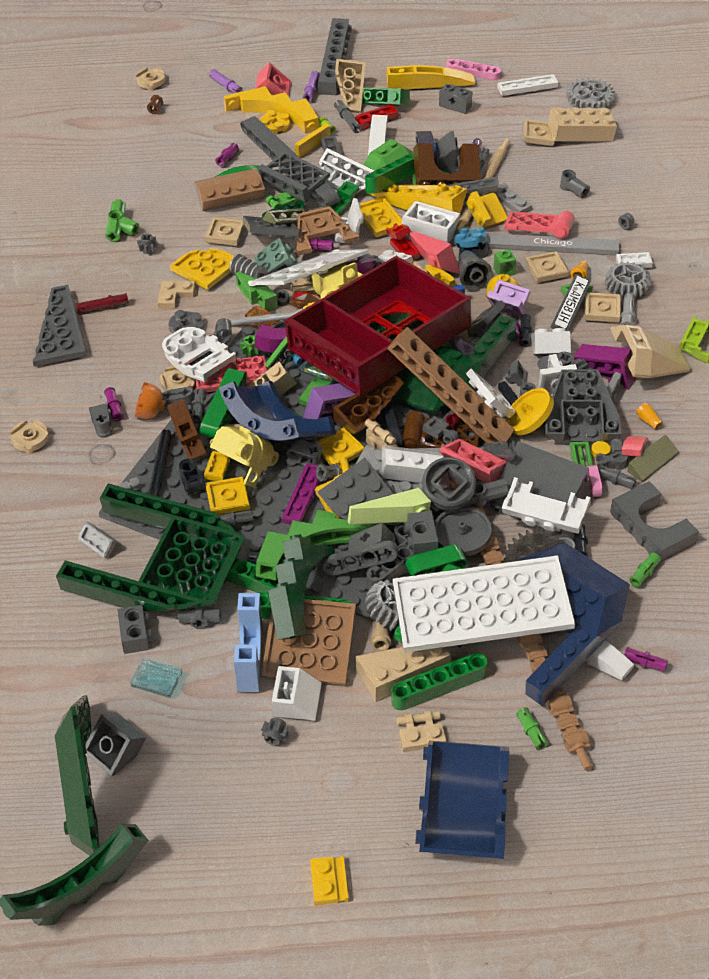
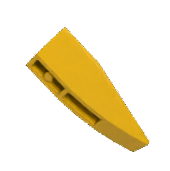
M410 65L386 67L385 70L387 88L412 90L441 88L445 84H452L453 86L475 85L473 74L446 67Z
M446 184L392 185L370 195L376 198L384 196L389 204L404 210H408L415 201L460 213L467 188H462L459 185L446 186Z

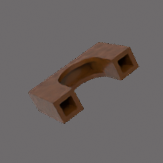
M417 143L413 148L416 185H452L481 179L478 144H462L459 148L460 169L453 174L444 173L436 166L433 155V143Z

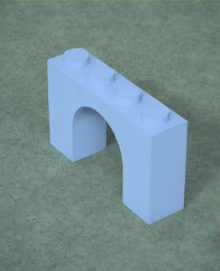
M239 593L240 645H235L234 654L237 692H259L262 641L260 593Z

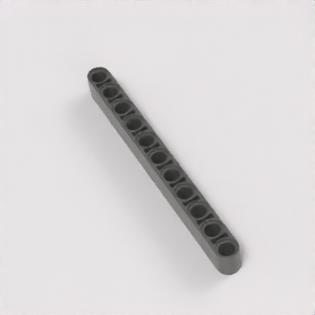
M256 116L240 122L242 131L272 160L284 151L300 158ZM284 158L282 161H288L290 159ZM294 164V165H292V167L301 166V165H300V164ZM290 165L281 166V169H282V168H289ZM303 170V173L311 172L312 170ZM301 171L292 172V174L301 173ZM312 176L304 177V180L312 179ZM326 181L309 194L322 208L331 207L340 202L338 193Z

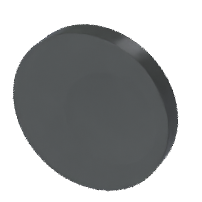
M463 506L456 510H446L438 516L434 524L438 546L442 548L454 544L459 545L464 556H471L481 552L486 548L491 539V523L484 513L472 507Z

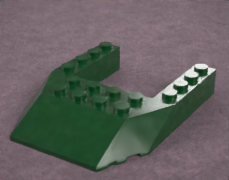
M404 313L394 325L411 315ZM500 315L468 354L443 346L438 347L433 352L455 371L464 382L474 389L469 383L470 378L466 373L472 369L482 378L516 338V319ZM416 320L405 328L408 327L413 331L424 323L421 320ZM394 334L388 338L393 341L397 335ZM408 368L396 374L404 385L392 400L432 413L440 410L442 407H447Z
M108 483L99 498L103 512L165 529L139 581L66 560L56 575L61 590L122 608L142 605L143 611H170L210 606L215 604L245 542V538L235 532L229 524L222 521L215 512Z

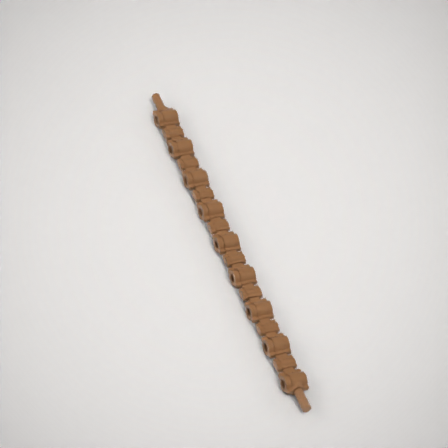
M450 480L453 492L459 485L454 480ZM473 505L465 506V507L475 508V509H477V510H479V511H481L482 513L485 514L484 509H483L482 506H481V507H475V506H473ZM491 533L489 544L479 552L483 555L486 566L504 563L497 537ZM541 633L517 637L520 647L527 649L525 653L529 662H533L530 663L532 673L546 660L545 658H548L544 646H539L543 645ZM561 686L547 701V707L553 718L559 717L556 719L560 731H566L561 734L565 749L569 751V754H577L584 770L589 771L593 768L585 751L591 747L589 738L583 728L577 729L580 725L575 714L570 715L574 713L571 698L566 692L560 693L563 692V687Z

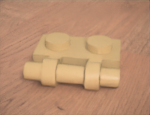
M370 419L365 421V426L368 427L366 429V443L368 445L377 447V450H382L383 445L398 447L395 444L396 439L392 436L391 432L383 430L376 421L373 422Z
M426 710L420 714L412 715L411 713H406L404 716L396 717L397 726L406 724V728L399 729L403 752L422 750L424 747H428L429 740L446 742L442 723L433 724L432 721L440 719L439 711L431 712ZM425 722L424 726L414 727L413 723Z

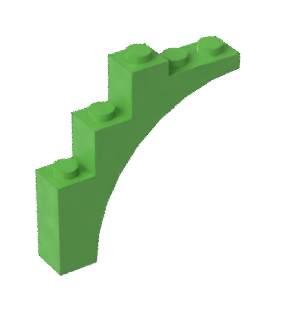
M317 510L312 524L293 520L288 535L268 531L257 559L256 577L271 580L277 579L275 566L283 564V560L286 559L282 542L290 540V536L302 534V537H310L311 543H315V545L325 543L326 545L349 543V536L374 525L349 524L348 520L336 518V514L333 512Z

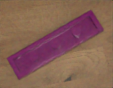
M306 463L282 516V523L291 525L293 520L303 522L315 495V488L320 483L316 477L317 465Z

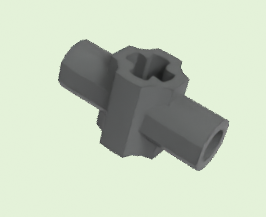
M209 606L179 609L178 620L179 623H190L196 629H204V627L208 626V622L221 621V609H210Z

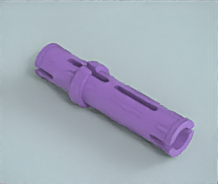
M215 69L210 71V78L223 85L227 91H232L233 93L243 91V88L237 85L234 80L228 79Z
M314 71L311 72L308 85L304 89L303 99L306 98L307 101L309 99V102L312 101V97L316 93L315 89L320 76L318 71H315V73Z

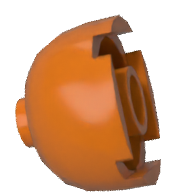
M144 382L141 388L143 391L138 397L134 417L152 419L157 416L159 410L163 411L166 401L162 400L163 394L156 385Z

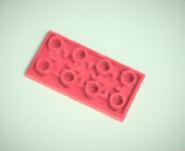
M265 356L237 358L236 363L231 362L207 378L206 382L196 379L198 392L199 388L205 389L206 392L217 391L228 368L246 371L247 380L245 386H248L267 371V367L264 365L266 363Z

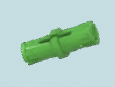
M650 553L648 558L638 565L637 571L629 579L631 585L638 588L647 577L653 574V569L661 562L658 554Z
M524 707L525 713H523L522 709L518 710L516 716L524 727V733L530 737L536 750H541L540 745L543 749L547 747L549 743L540 730L541 726L539 722L534 720L529 709Z

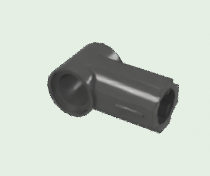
M566 169L562 172L560 188L565 191L571 190L581 198L586 197L590 191V186L576 178V173L573 170Z

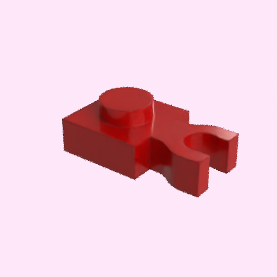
M395 223L393 224L394 227L386 228L387 234L391 238L398 240L405 238L406 234L411 232L409 226L404 224L398 226Z

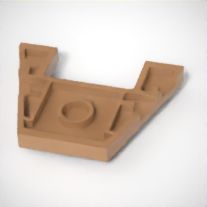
M330 206L298 214L299 236H297V256L312 253L308 240L335 233L341 234L344 244L359 241L358 234L354 233L350 226L346 225Z

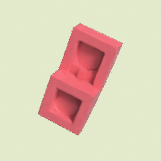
M628 436L622 446V455L641 457L642 451H645L648 437Z

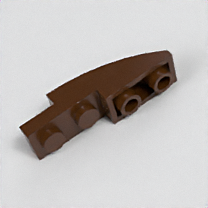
M183 398L168 405L172 422L187 458L198 461L207 457L208 455L185 399Z

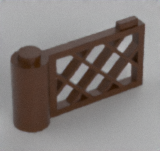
M411 411L407 414L402 437L403 448H441L445 445L443 438L436 439L422 431L423 425L431 418L424 417L418 411ZM456 424L449 426L464 441L477 447L479 435L468 425ZM465 432H472L475 435L469 438ZM431 437L435 442L427 443L425 440Z

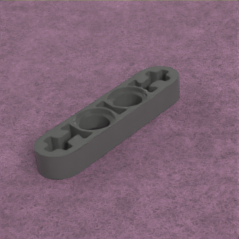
M384 541L332 554L325 559L323 569L329 575H338L390 562L396 558L398 546L392 541ZM367 552L373 553L375 558L367 559L364 554ZM353 557L356 563L350 564L346 561V558Z

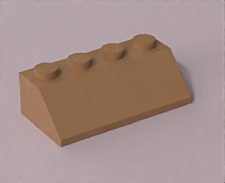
M256 169L194 181L202 211L264 198L265 188L261 175Z

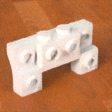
M514 477L510 491L504 500L502 513L519 517L525 524L529 526L537 525L547 531L555 530L560 532L563 529L579 534L591 503L590 497L586 496L585 500L575 497V493L571 492L566 506V502L532 494L533 482L529 481V484L520 483L518 478Z

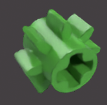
M250 335L243 338L244 342L240 343L242 354L247 357L259 355L261 350L254 348L255 336Z

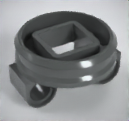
M455 457L437 459L426 468L423 474V493L431 501L430 510L437 516L444 510H456L465 506L472 499L475 492V472L461 459ZM447 472H449V477L459 485L451 495L447 494L436 484Z

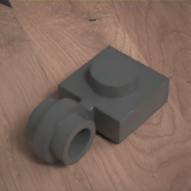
M435 416L423 425L422 431L436 439L444 436L443 441L446 444L459 438L455 430H449L448 423Z

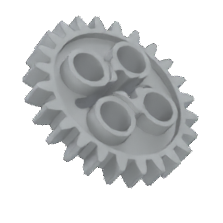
M587 77V80L581 78V81L576 79V82L572 81V84H569L566 92V98H568V101H571L570 104H575V107L580 106V108L609 107L615 97V90H613V87H610V84H606V81L601 82V79L595 80L593 78L590 80L589 77Z

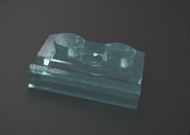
M143 658L141 665L138 666L130 681L131 687L171 698L179 682L178 679L182 676V669Z

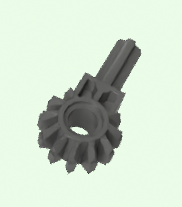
M505 441L493 442L480 447V449L506 461L514 460L516 451H512Z

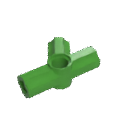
M115 199L112 202L110 212L108 213L105 236L110 242L119 240L121 231L135 236L140 228L139 223L124 217L126 203L121 199Z

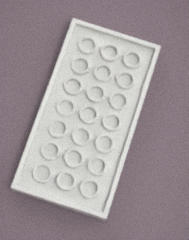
M558 556L393 579L404 653L575 629Z

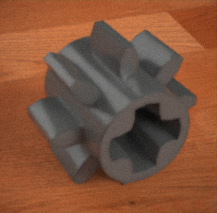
M143 234L141 240H137L139 251H143L144 254H152L155 251L154 248H158L156 237H153L151 234Z
M272 718L270 722L264 721L261 729L263 731L262 736H264V740L268 744L278 745L281 740L286 742L289 727L286 726L284 720Z

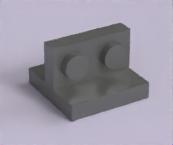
M500 300L484 310L471 323V327L467 329L468 336L476 332L482 338L498 317L502 315L500 311L506 304Z

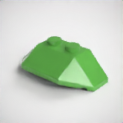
M390 139L369 153L364 166L375 171L405 155L413 154V151Z

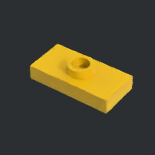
M212 451L204 473V479L212 481L224 480L231 457L221 452Z

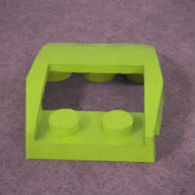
M694 316L681 340L680 349L702 362L709 363V353L702 351V348L699 347L706 332L709 333V319L707 322L698 320L697 316Z

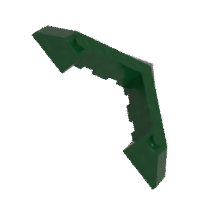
M83 695L62 716L55 733V743L66 814L64 832L65 835H69L73 845L90 856L100 846L98 818L92 798V790L89 787L91 786L87 756L85 755L87 754L86 742L92 732L91 710L88 696Z

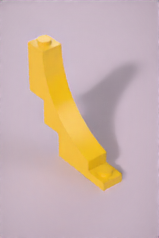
M266 86L224 96L226 112L240 108L243 113H266L268 110H274L275 112L287 113L289 120L297 125L305 134L319 128V118L306 98L292 102L286 92L271 95Z

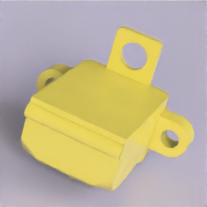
M341 263L328 269L327 273L318 274L317 272L311 274L315 292L322 299L363 274L357 271L356 263L349 265Z
M241 425L239 429L231 426L221 427L217 430L214 439L210 441L211 448L250 467L244 484L251 487L256 486L262 470L266 471L268 466H274L279 458L278 452L274 451L270 441L251 433L249 429ZM255 472L256 476L254 480L250 482V477Z

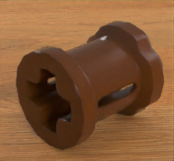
M153 95L150 99L151 102L147 105V110L151 114H158L164 101L161 96Z

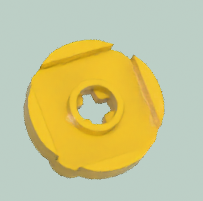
M268 110L260 118V121L275 135L279 131H282V133L286 132L290 127L289 115L287 113Z

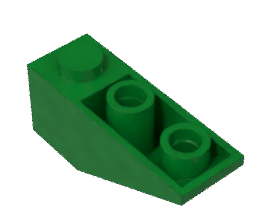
M363 88L362 103L409 105L410 90Z

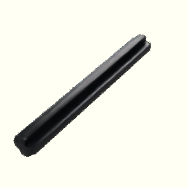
M169 429L161 431L148 490L149 495L159 497L171 440V431Z

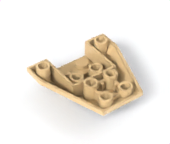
M619 325L611 327L610 330L615 340L618 342H628L633 352L627 364L633 377L654 378L690 371V367L678 345L640 326Z

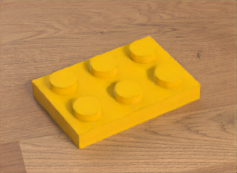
M384 196L360 203V211L364 216L363 221L375 237L386 235V228L394 227L393 224L395 223L398 226L402 224V219Z

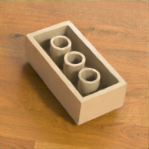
M551 108L548 118V126L555 141H613L617 128L609 108Z

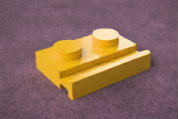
M344 855L339 858H333L332 856L310 859L314 906L337 904L340 901L349 902Z

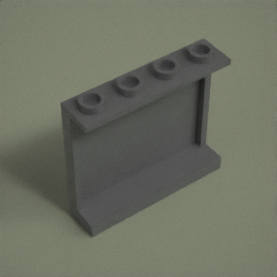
M518 441L513 450L516 451L514 460L507 461L498 480L505 479L509 491L514 477L518 478L520 483L529 484V481L533 482L532 494L566 502L567 506L571 492L575 493V497H577L583 482H587L589 467ZM507 496L489 500L490 507L497 512H502V506ZM510 515L514 519H520L519 517ZM562 529L560 530V532H559V531H555V530H554V531H548V532H550V533H555V532H556V533L561 534V533H562Z

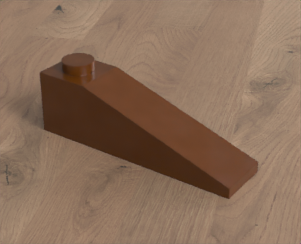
M395 374L362 396L354 394L333 407L334 421L340 428L344 427L349 433L356 434L367 427L365 426L367 419L375 420L403 387L404 383Z

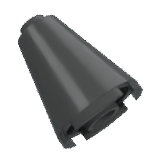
M471 251L462 252L458 258L461 284L469 291H479L483 287L486 288L488 282L493 277L490 264Z

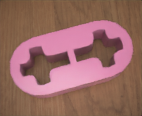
M597 465L587 466L589 467L587 483L590 496L601 497L602 483Z

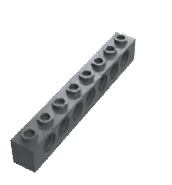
M332 18L318 81L319 94L336 95L337 89H339L335 74L336 59L345 60L347 56L348 41H350V33L352 31L349 19Z

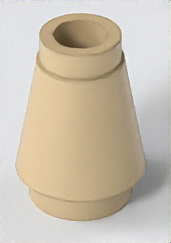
M379 622L375 624L370 640L372 647L376 651H385L391 645L388 627H382V624Z

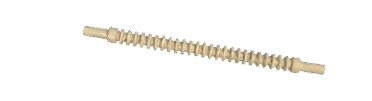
M505 139L502 145L498 147L481 179L492 178L495 175L507 152L506 149L510 143L509 139ZM466 206L459 218V224L455 230L456 234L458 229L464 228L472 217L468 206Z

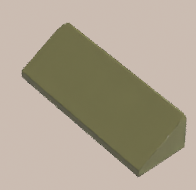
M301 208L267 211L263 220L273 224L298 222V214L305 212V210Z
M664 435L643 451L641 457L637 456L630 461L628 473L643 482L676 456L679 451L669 437Z

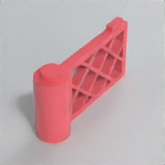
M511 211L504 224V229L553 233L557 238L564 239L568 236L575 218L570 211H563L559 215Z

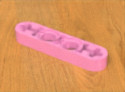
M458 59L447 60L446 68L473 74L474 77L490 80L501 78V69L499 67Z

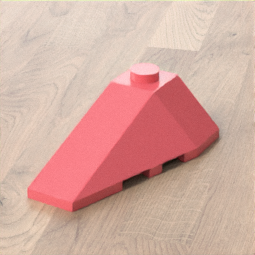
M412 230L408 233L412 244L431 266L459 273V267L450 243Z

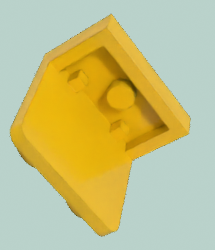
M477 191L470 194L466 204L478 227L487 228L507 220L508 217L495 193L481 197Z

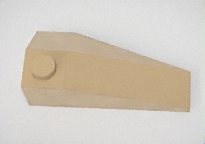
M336 59L335 74L343 103L351 112L361 113L366 62Z

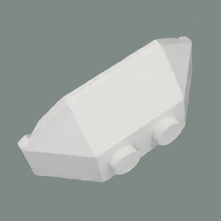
M328 148L319 161L321 169L330 173V177L326 182L336 190L347 181L359 186L358 192L366 189L365 175L374 171Z

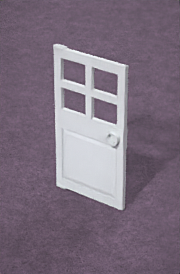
M335 249L318 257L251 280L248 284L249 286L285 285L317 272L318 274L327 273L328 269L370 253V250Z

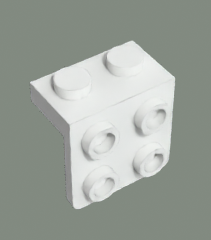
M353 198L348 218H341L359 236V227L363 223L364 216L361 214V205L358 204L357 198ZM335 233V241L344 243L341 234Z

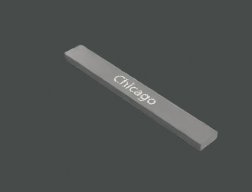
M487 233V245L489 248L607 255L619 253V240L572 237L560 239L553 236Z

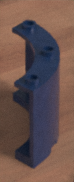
M268 381L258 386H237L236 382H231L219 387L222 398L234 418L244 428L249 429L251 433L270 440L323 438L337 434L332 416L321 419H308L286 408L275 389L273 381Z
M429 740L428 747H424L423 760H427L425 794L420 796L419 810H423L421 830H416L415 844H420L419 852L504 859L507 789H503V782H508L509 747Z

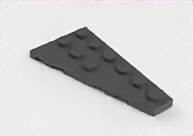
M69 285L51 288L48 308L45 311V320L42 323L39 343L35 350L36 355L33 358L34 367L86 356Z

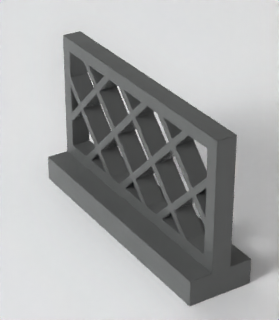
M286 151L267 166L261 164L258 167L262 181L303 202H307L310 199L309 194L330 177L329 172ZM284 158L290 159L288 161H282ZM294 164H300V165H301V166L292 167V165H294ZM290 165L289 168H282V169H281V166ZM303 170H312L311 172L303 173ZM301 171V173L292 174V172ZM288 172H290V175H283V174H282V173H288ZM317 175H322L320 178H315ZM312 176V179L304 180V177Z

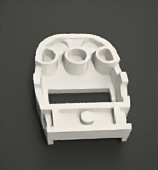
M186 327L179 329L166 337L162 343L165 356L174 367L184 375L206 382L209 376L231 362L236 363V354L234 352L230 354L227 345L221 344L218 341V337L214 335H206V332L199 328ZM208 351L213 352L193 366L188 365Z

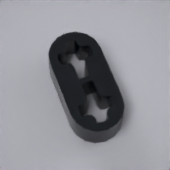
M479 242L476 247H461L459 255L464 251H471L480 258H485L488 256L489 246L486 243L482 244V242Z

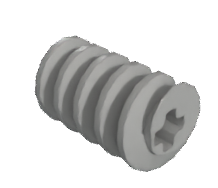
M236 254L230 262V271L234 275L237 272H241L258 279L266 276L268 272L267 268L254 261L252 262L251 259H247V257L241 254Z

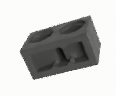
M142 605L117 609L124 654L149 650L148 642L152 641L150 629H146L145 626L149 625L148 613H143Z

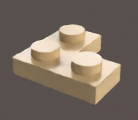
M161 281L157 302L158 308H175L177 297H194L195 281Z

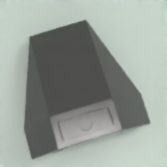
M561 369L552 396L554 399L553 409L545 421L546 436L562 445H570V442H589V445H593L597 441L608 442L620 437V416L599 370Z

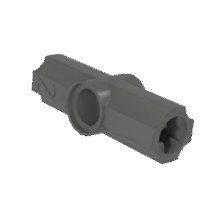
M500 479L489 483L476 481L474 495L465 506L481 507L488 500L507 496L509 490L506 480Z

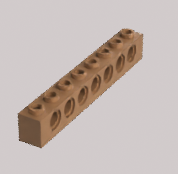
M407 327L397 335L387 349L487 444L499 441L506 442L515 429L494 409H491L482 397L464 382L414 332Z

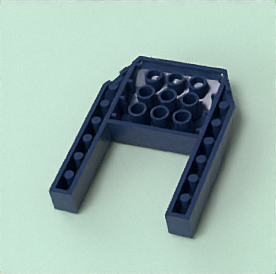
M565 542L516 560L522 561L558 556L575 623V629L566 630L570 635L526 679L525 694L541 706L559 690L621 625L630 587L628 582Z

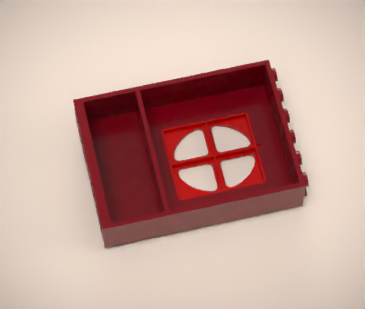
M396 255L285 320L288 349L357 395L362 396L407 368L387 349L393 342L388 337L400 334L403 328L416 320H421L424 324L412 332L434 351L471 327V297ZM394 313L411 315L396 325L382 318L385 315ZM377 322L388 330L379 333L369 327V325Z

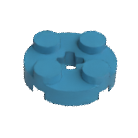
M483 227L469 230L468 228H460L458 233L454 235L455 245L459 243L460 247H476L481 241L482 244L487 242V233Z

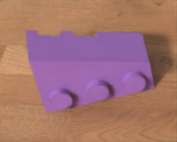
M340 383L313 387L303 417L321 419L332 416L334 422L333 407L356 393Z

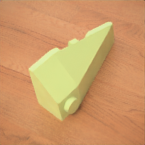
M415 488L349 506L348 523L398 525L407 522L408 513L430 511L431 501L420 488Z

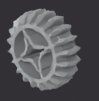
M635 262L615 263L614 266H610L605 276L606 289L609 290L610 294H620L621 299L624 298V293L630 294L631 291L634 293L635 298H641L642 295H646L651 284L649 271H646V267H641V264L636 265Z
M388 580L384 582L379 581L366 594V611L370 612V617L375 618L376 623H381L382 627L387 626L390 631L393 628L396 630L399 626V617L393 582L390 583Z

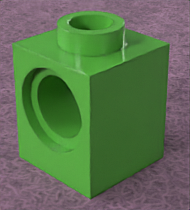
M510 249L494 253L493 269L497 275H515L516 258Z

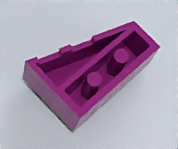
M582 344L574 355V360L584 359L593 370H599L601 377L608 379V382L611 381L615 372L621 373L620 384L624 385V388L627 390L631 388L637 378L633 377L627 365L632 357L631 348Z

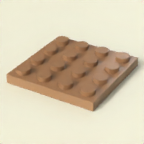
M304 599V620L307 635L287 640H277L271 608L261 673L262 678L276 679L278 666L300 668L322 684L346 686L356 604Z

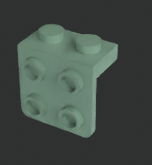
M280 237L254 256L257 264L267 268V275L277 270L283 264L290 267L298 262V259L292 253L294 250L289 243L285 244Z

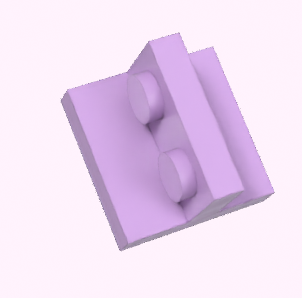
M498 280L494 291L489 290L487 298L491 306L502 300L506 305L501 311L521 317V315L526 314L525 305L531 291Z

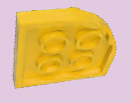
M209 248V251L203 250L200 252L197 249L184 254L170 265V270L190 281H195V284L209 290L231 272L230 262L234 255L214 248Z

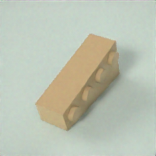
M403 647L356 656V672L375 702L391 696L392 687L396 683L450 663L451 654L446 647L405 653Z

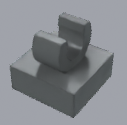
M519 360L512 362L511 368L506 370L508 376L505 379L508 383L515 381L518 386H521L525 383L526 371Z

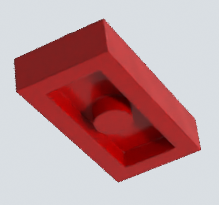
M407 237L401 240L390 239V245L396 252L411 255L413 260L420 258V252Z

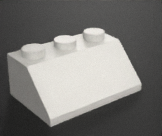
M415 201L403 215L402 224L409 226L412 231L449 243L455 233L460 213Z
M383 445L382 478L422 483L426 468L433 461L443 458V455L439 452Z

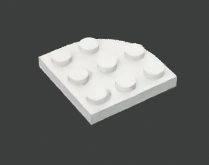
M470 369L466 373L470 378L469 383L475 389L478 388L476 392L483 399L486 398L485 403L491 409L496 408L495 411L502 418L504 416L511 418L516 413L506 398L475 371Z

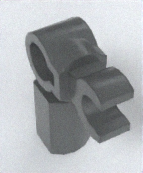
M620 436L610 440L612 454L609 456L602 453L596 454L598 468L600 465L609 466L616 470H623L626 467L627 455H622L623 439Z

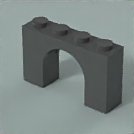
M648 481L612 499L610 512L623 525L624 529L632 534L637 543L647 550L648 554L652 552L658 554L662 562L695 545L699 531L687 518L667 528H654L645 524L640 516L658 507L661 498V492Z

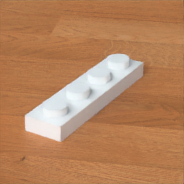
M554 74L499 82L497 88L502 96H509L511 94L558 87V81Z

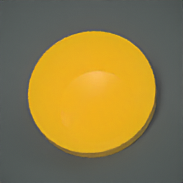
M536 388L524 393L512 404L516 413L511 418L506 417V421L515 429L513 431L515 435L528 434L546 421L554 405L552 395L543 388Z

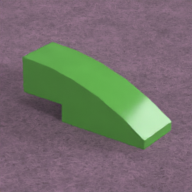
M241 272L236 273L237 287L251 305L258 303L265 313L278 308L277 295L267 285L249 286L248 282L256 278Z

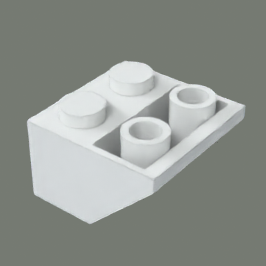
M565 328L552 329V332H548V329H537L534 333L530 334L533 354L571 353L570 331H565Z
M278 666L272 697L273 716L316 721L322 683L300 668Z

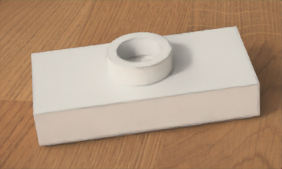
M649 252L616 254L617 264H620V262L627 263L628 261L629 263L635 262L636 265L641 264V267L652 268L653 263Z

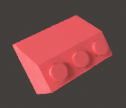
M461 439L450 442L440 449L443 457H455L466 462L475 472V478L483 483L498 480L507 463L506 460Z

